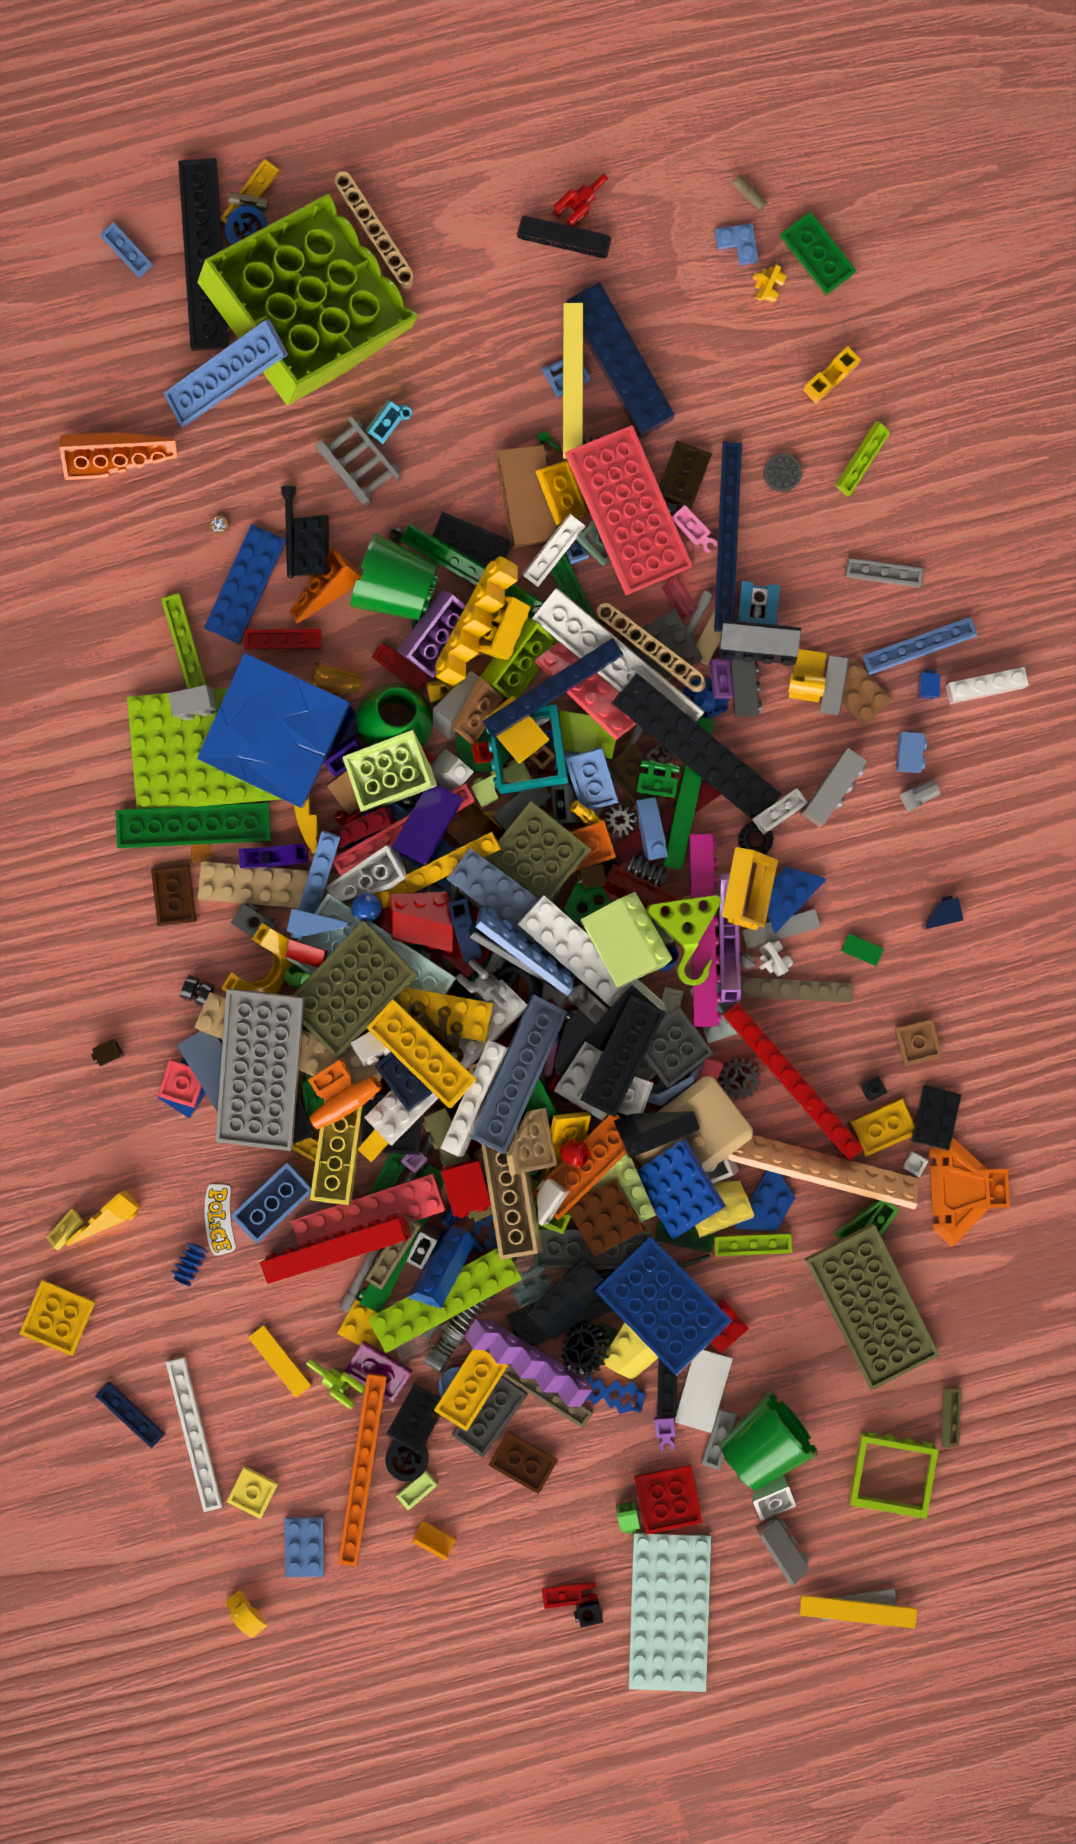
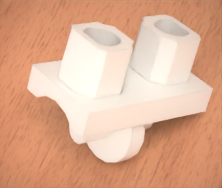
M778 940L772 943L768 942L759 948L762 953L760 959L763 962L759 968L761 970L767 968L769 973L774 972L777 977L788 972V968L793 962L789 956L780 958L777 952L782 950L783 946Z

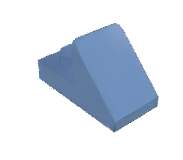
M576 539L566 551L570 565L589 558L587 550Z

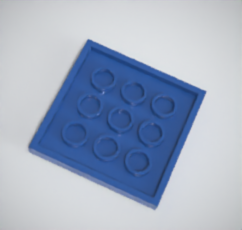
M686 1139L678 1142L637 1170L650 1203L672 1240L726 1207Z

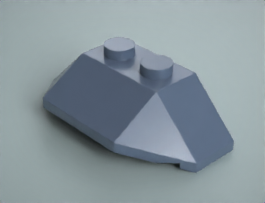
M704 1061L668 1089L661 1080L653 1083L647 1102L663 1107L700 1080Z

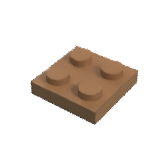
M933 1019L895 1028L904 1066L942 1057Z

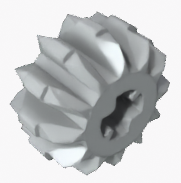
M621 804L618 805V811L612 806L613 814L608 811L605 813L611 817L610 819H604L605 823H610L606 826L607 830L611 827L613 828L610 833L611 835H614L617 830L618 837H621V831L623 830L627 836L629 832L626 828L634 829L629 823H636V819H630L629 817L635 813L630 812L627 814L628 806L625 807L624 811H621ZM615 817H624L623 821H625V824H615L617 822L614 821Z

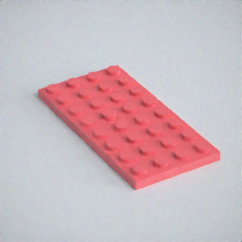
M633 425L565 452L626 596L693 567Z

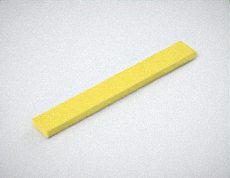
M564 303L563 458L567 459L565 452L583 445V303Z

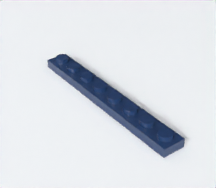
M613 638L483 720V724L494 739L624 656L623 652Z

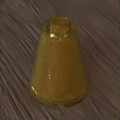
M315 661L313 664L317 665V669L312 670L311 684L337 696L357 694L364 688V678H361L358 673Z

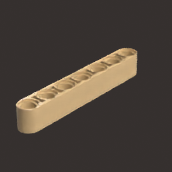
M339 172L335 176V185L340 196L399 287L410 289L414 285V275L411 268L350 174ZM342 180L348 181L346 186L339 185ZM352 196L359 197L356 202L349 200ZM362 212H368L369 216L366 218L360 217V214ZM372 228H378L379 232L376 234L370 233V230ZM384 243L390 245L386 250L380 248ZM394 259L400 261V263L396 266L390 264V262ZM404 275L410 276V279L406 282L400 280Z
M603 603L598 607L597 615L606 626L694 692H700L705 688V679L698 670L608 603ZM605 610L611 611L609 617H602ZM625 621L626 625L624 628H617L619 622ZM636 632L641 633V636H640L639 639H637V640H633V639H632V635H633L634 633H636ZM649 644L656 645L653 651H647ZM670 655L671 659L669 662H661L663 656ZM679 667H686V671L683 674L676 673ZM700 678L701 682L699 685L694 686L691 684L692 680Z

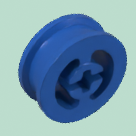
M240 206L231 212L225 224V234L231 245L240 241L234 233L233 225L236 224L238 226L237 232L240 234L244 226L246 227L251 221L250 218L242 219L241 216L254 218L258 222L260 230L268 226L265 215L259 209L252 206ZM255 222L249 231L245 232L242 237L243 239L256 232Z

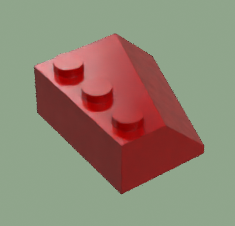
M448 892L390 894L387 906L392 940L413 945L421 944L428 946L430 949L435 950V948L452 954L453 924L448 905Z

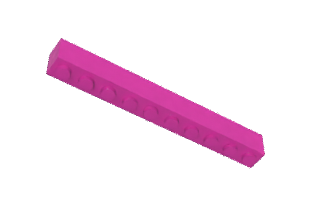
M690 834L691 899L714 896V889H718V877H714V869H717V858H714L713 850H717V839H713V834ZM704 900L699 902V909L701 911L707 909V903ZM714 915L701 937L698 947L692 954V980L697 979L701 975L702 969L708 960L712 959L707 979L699 985H692L693 1026L695 1028L717 1027V1023H721V1011H717V1004L721 1002L720 992H717V984H720V973H716V965H720V956L716 954V946H719V934H715V927H719L718 915Z

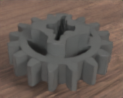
M734 1058L733 1064L727 1061L728 1067H722V1070L725 1072L720 1074L723 1080L719 1084L725 1085L722 1089L729 1091V1097L735 1094V1099H738L739 1095H741L742 1099H746L745 1094L753 1096L751 1091L758 1090L755 1084L761 1083V1081L756 1080L760 1073H755L758 1067H751L752 1061H748L746 1064L745 1058H742L740 1062H738L737 1058ZM741 1066L748 1068L751 1073L743 1072ZM733 1068L734 1073L731 1077L727 1078L729 1071ZM738 1072L741 1076L745 1077L741 1085L738 1081H735V1078L738 1077ZM752 1080L750 1087L746 1089L747 1082ZM729 1085H736L738 1091L732 1090Z

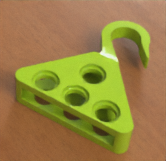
M717 895L652 904L646 908L647 914L682 947L683 954L677 966V974L679 979L687 985H699L709 975L712 959L708 960L702 969L701 975L694 980L689 979L685 975L684 968L698 947L701 937L722 902L721 898ZM701 900L707 903L705 911L699 909V902ZM682 903H685L688 906V912L686 914H683L680 911V905ZM663 906L669 908L670 912L667 917L661 914ZM685 922L691 925L689 933L683 931L682 927Z

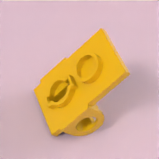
M798 649L796 665L793 666V672L790 673L787 691L789 692L788 698L819 703L826 683V677H823L827 653Z

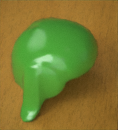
M295 964L286 968L283 975L287 984L294 989H299L311 976Z

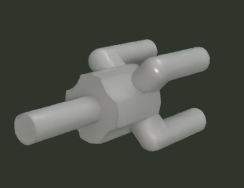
M471 959L469 965L479 974V977L473 983L462 974H458L456 980L480 1000L488 1002L494 1000L501 1008H507L508 1002L499 995V980L475 959Z

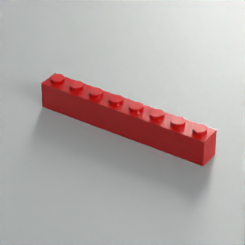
M397 1213L385 1217L386 1220L381 1222L379 1219L368 1222V1226L362 1227V1224L352 1227L351 1231L346 1233L344 1230L338 1231L333 1234L334 1237L322 1236L316 1239L317 1242L311 1244L310 1241L299 1244V1248L293 1249V1246L283 1249L280 1254L272 1252L265 1255V1259L260 1262L267 1284L408 1240L412 1235L404 1214L397 1216Z

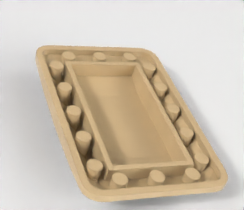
M705 1076L657 1112L694 1111L700 1130L634 1157L641 1166H644L678 1142L686 1139L705 1172H708L748 1142L753 1136V1129L716 1079L711 1076Z

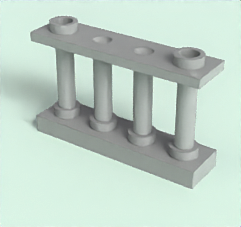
M350 417L348 418L351 424L350 428L330 444H324L320 441L315 446L365 508L370 504V494L393 476L397 482L400 480L398 475L400 471L394 463L389 464L363 432L364 426L361 422ZM357 432L364 441L343 458L336 459L333 455L334 450ZM369 447L375 456L357 471L348 474L344 469L347 467L346 464ZM381 461L387 471L366 488L360 489L356 484L359 482L358 479Z

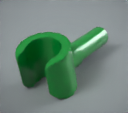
M543 431L537 435V439L541 444L548 442L558 453L562 450L553 442L547 432Z

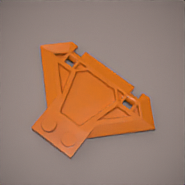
M953 1137L949 1151L934 1147L929 1151V1158H935L936 1165L930 1166L932 1216H938L939 1222L933 1223V1230L953 1248L989 1208L1010 1207L1008 1168L987 1169ZM948 1157V1165H944L943 1158ZM946 1215H951V1222L946 1223Z

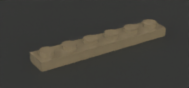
M741 977V997L852 1002L853 983Z

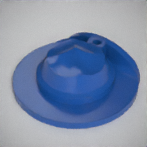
M704 678L706 686L702 691L694 692L686 686L682 693L705 711L701 717L710 719L728 710V699H713L711 679ZM695 679L691 684L697 686L700 684L701 679Z

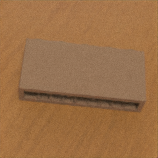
M543 445L499 450L495 457L511 549L545 545L559 527L555 524L535 472L547 467L548 453L544 451Z

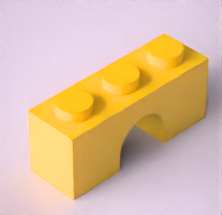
M847 346L824 371L819 372L805 385L803 391L817 404L859 365L861 359Z

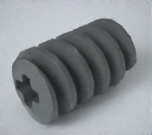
M634 854L626 870V875L633 872V879L640 876L641 883L647 879L646 885L649 886L653 882V889L662 886L669 869L662 872L663 866L655 869V862L649 866L648 859L642 862V855L635 858Z

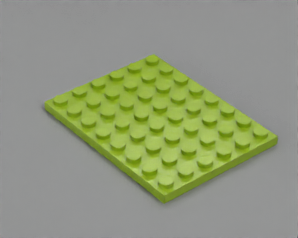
M228 688L214 689L218 710ZM168 693L127 697L137 809L196 807L282 800L197 759L218 710L213 711V715L199 716L197 714L195 719L184 721V719L180 720L179 717L173 716Z

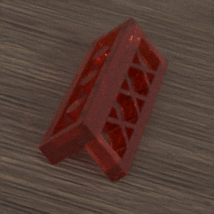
M614 864L606 877V885L603 887L606 892L618 898L636 892L645 910L652 904L682 900V898ZM663 906L661 914L667 917L670 912L669 908Z

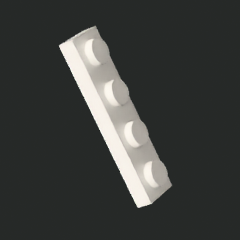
M569 513L522 575L538 587L585 528V525Z

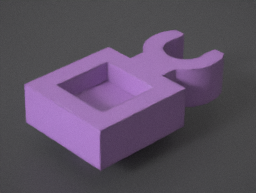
M654 1417L656 1438H662L660 1440L661 1451H664L665 1443H669L671 1450H674V1440L671 1438L676 1436L674 1417Z

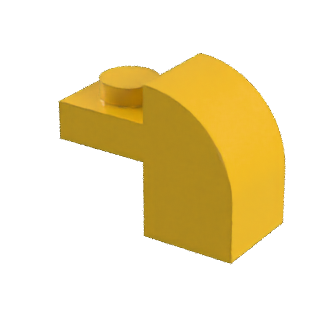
M242 1590L237 1591L225 1601L231 1612L229 1614L231 1619L249 1637L253 1638L267 1626L260 1611L251 1606Z

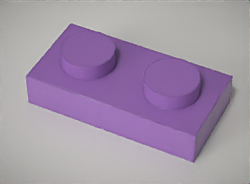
M711 660L709 664L713 699H731L734 697L730 660Z

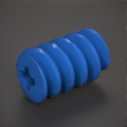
M186 1243L190 1249L182 1250L186 1256L178 1257L182 1263H175L178 1270H171V1272L175 1275L173 1278L186 1286H191L189 1280H194L195 1275L193 1273L199 1272L196 1266H202L201 1260L206 1259L204 1253H209V1251L195 1243Z

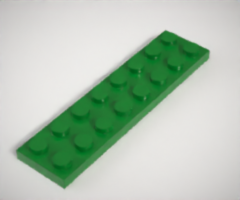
M270 803L115 810L118 849L271 841Z

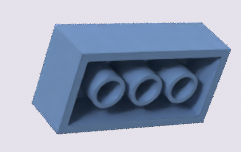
M288 1161L243 1203L231 1217L258 1244L311 1194L312 1185Z

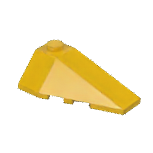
M124 1190L100 1210L101 1212L92 1217L88 1224L79 1229L65 1244L69 1246L127 1219L131 1221L139 1214L137 1210L141 1206Z

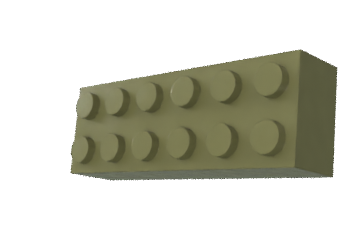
M442 1103L424 1112L422 1124L426 1132H431V1142L435 1150H440L439 1158L443 1166H451L471 1160L468 1150H466L464 1156H456L441 1149L453 1121L446 1105ZM489 1206L488 1210L483 1212H477V1210L469 1212L468 1217H473L475 1222L491 1215L492 1208Z

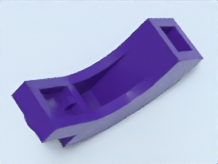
M307 843L238 849L240 868L254 869L309 863Z

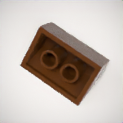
M473 803L458 811L446 829L462 846L490 832H493L497 841L504 835V832Z

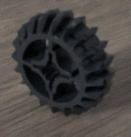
M592 1323L576 1324L575 1328H570V1333L565 1334L567 1339L562 1341L565 1344L561 1348L564 1351L561 1357L566 1359L564 1364L577 1375L589 1376V1374L593 1375L596 1371H600L601 1365H606L604 1359L609 1358L606 1355L607 1351L611 1350L607 1347V1344L610 1342L606 1339L607 1334L603 1332L602 1328Z

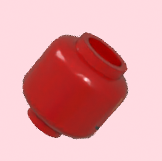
M569 1139L560 1147L561 1159L565 1163L574 1167H580L587 1163L590 1151L585 1143L576 1139Z

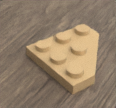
M546 1108L526 1112L506 1156L510 1176L557 1166Z

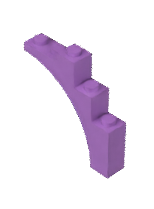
M721 874L718 894L722 901L718 908L721 1002H740L739 925L729 923L727 918L722 917L730 874Z

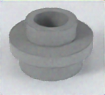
M748 952L745 954L740 953V963L747 969H751L752 966L755 967V957Z

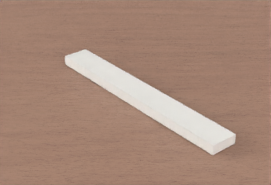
M186 1357L166 1361L203 1512L222 1508L223 1503Z

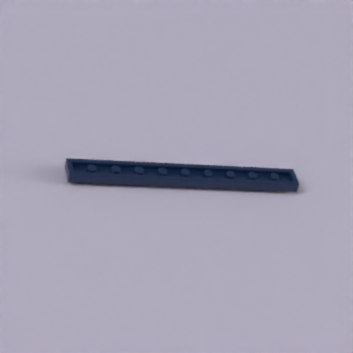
M723 442L714 632H722L724 620L734 621L742 443Z

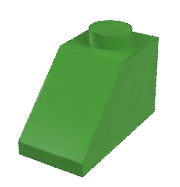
M635 1502L616 1505L621 1532L631 1534L636 1532V1529H640Z

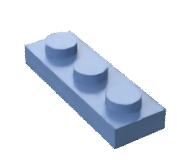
M114 222L100 234V237L139 279L153 267V264Z

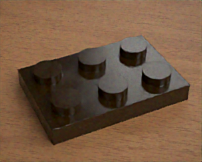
M676 440L659 485L663 498L692 508L712 453Z
M634 743L608 763L611 776L637 807L636 800L649 797L658 799L660 796L636 792L639 773L647 774L648 768L641 767V760L648 759ZM654 769L653 775L661 776L657 772V770Z

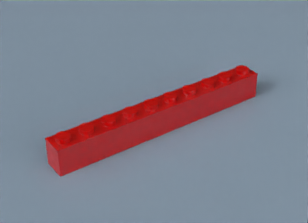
M733 1002L721 1013V1016L847 1160H851L863 1149L862 1145L737 1002Z

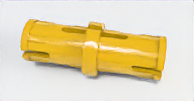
M574 801L570 806V811L579 816L585 824L593 825L604 821L595 815L592 809H587L579 801Z

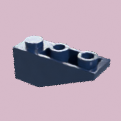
M466 898L448 903L452 924L464 963L469 962L471 959H483L481 944L469 936V926L472 923H476L472 902Z

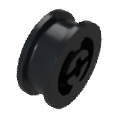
M394 1440L386 1453L385 1463L387 1470L395 1479L409 1482L418 1479L425 1472L429 1456L426 1446L424 1445L420 1453V1461L416 1460V1454L413 1451L410 1457L411 1461H407L404 1469L414 1467L415 1470L404 1472L396 1467L393 1457L398 1458V1464L401 1466L404 1457L408 1455L410 1449L399 1450L404 1445Z

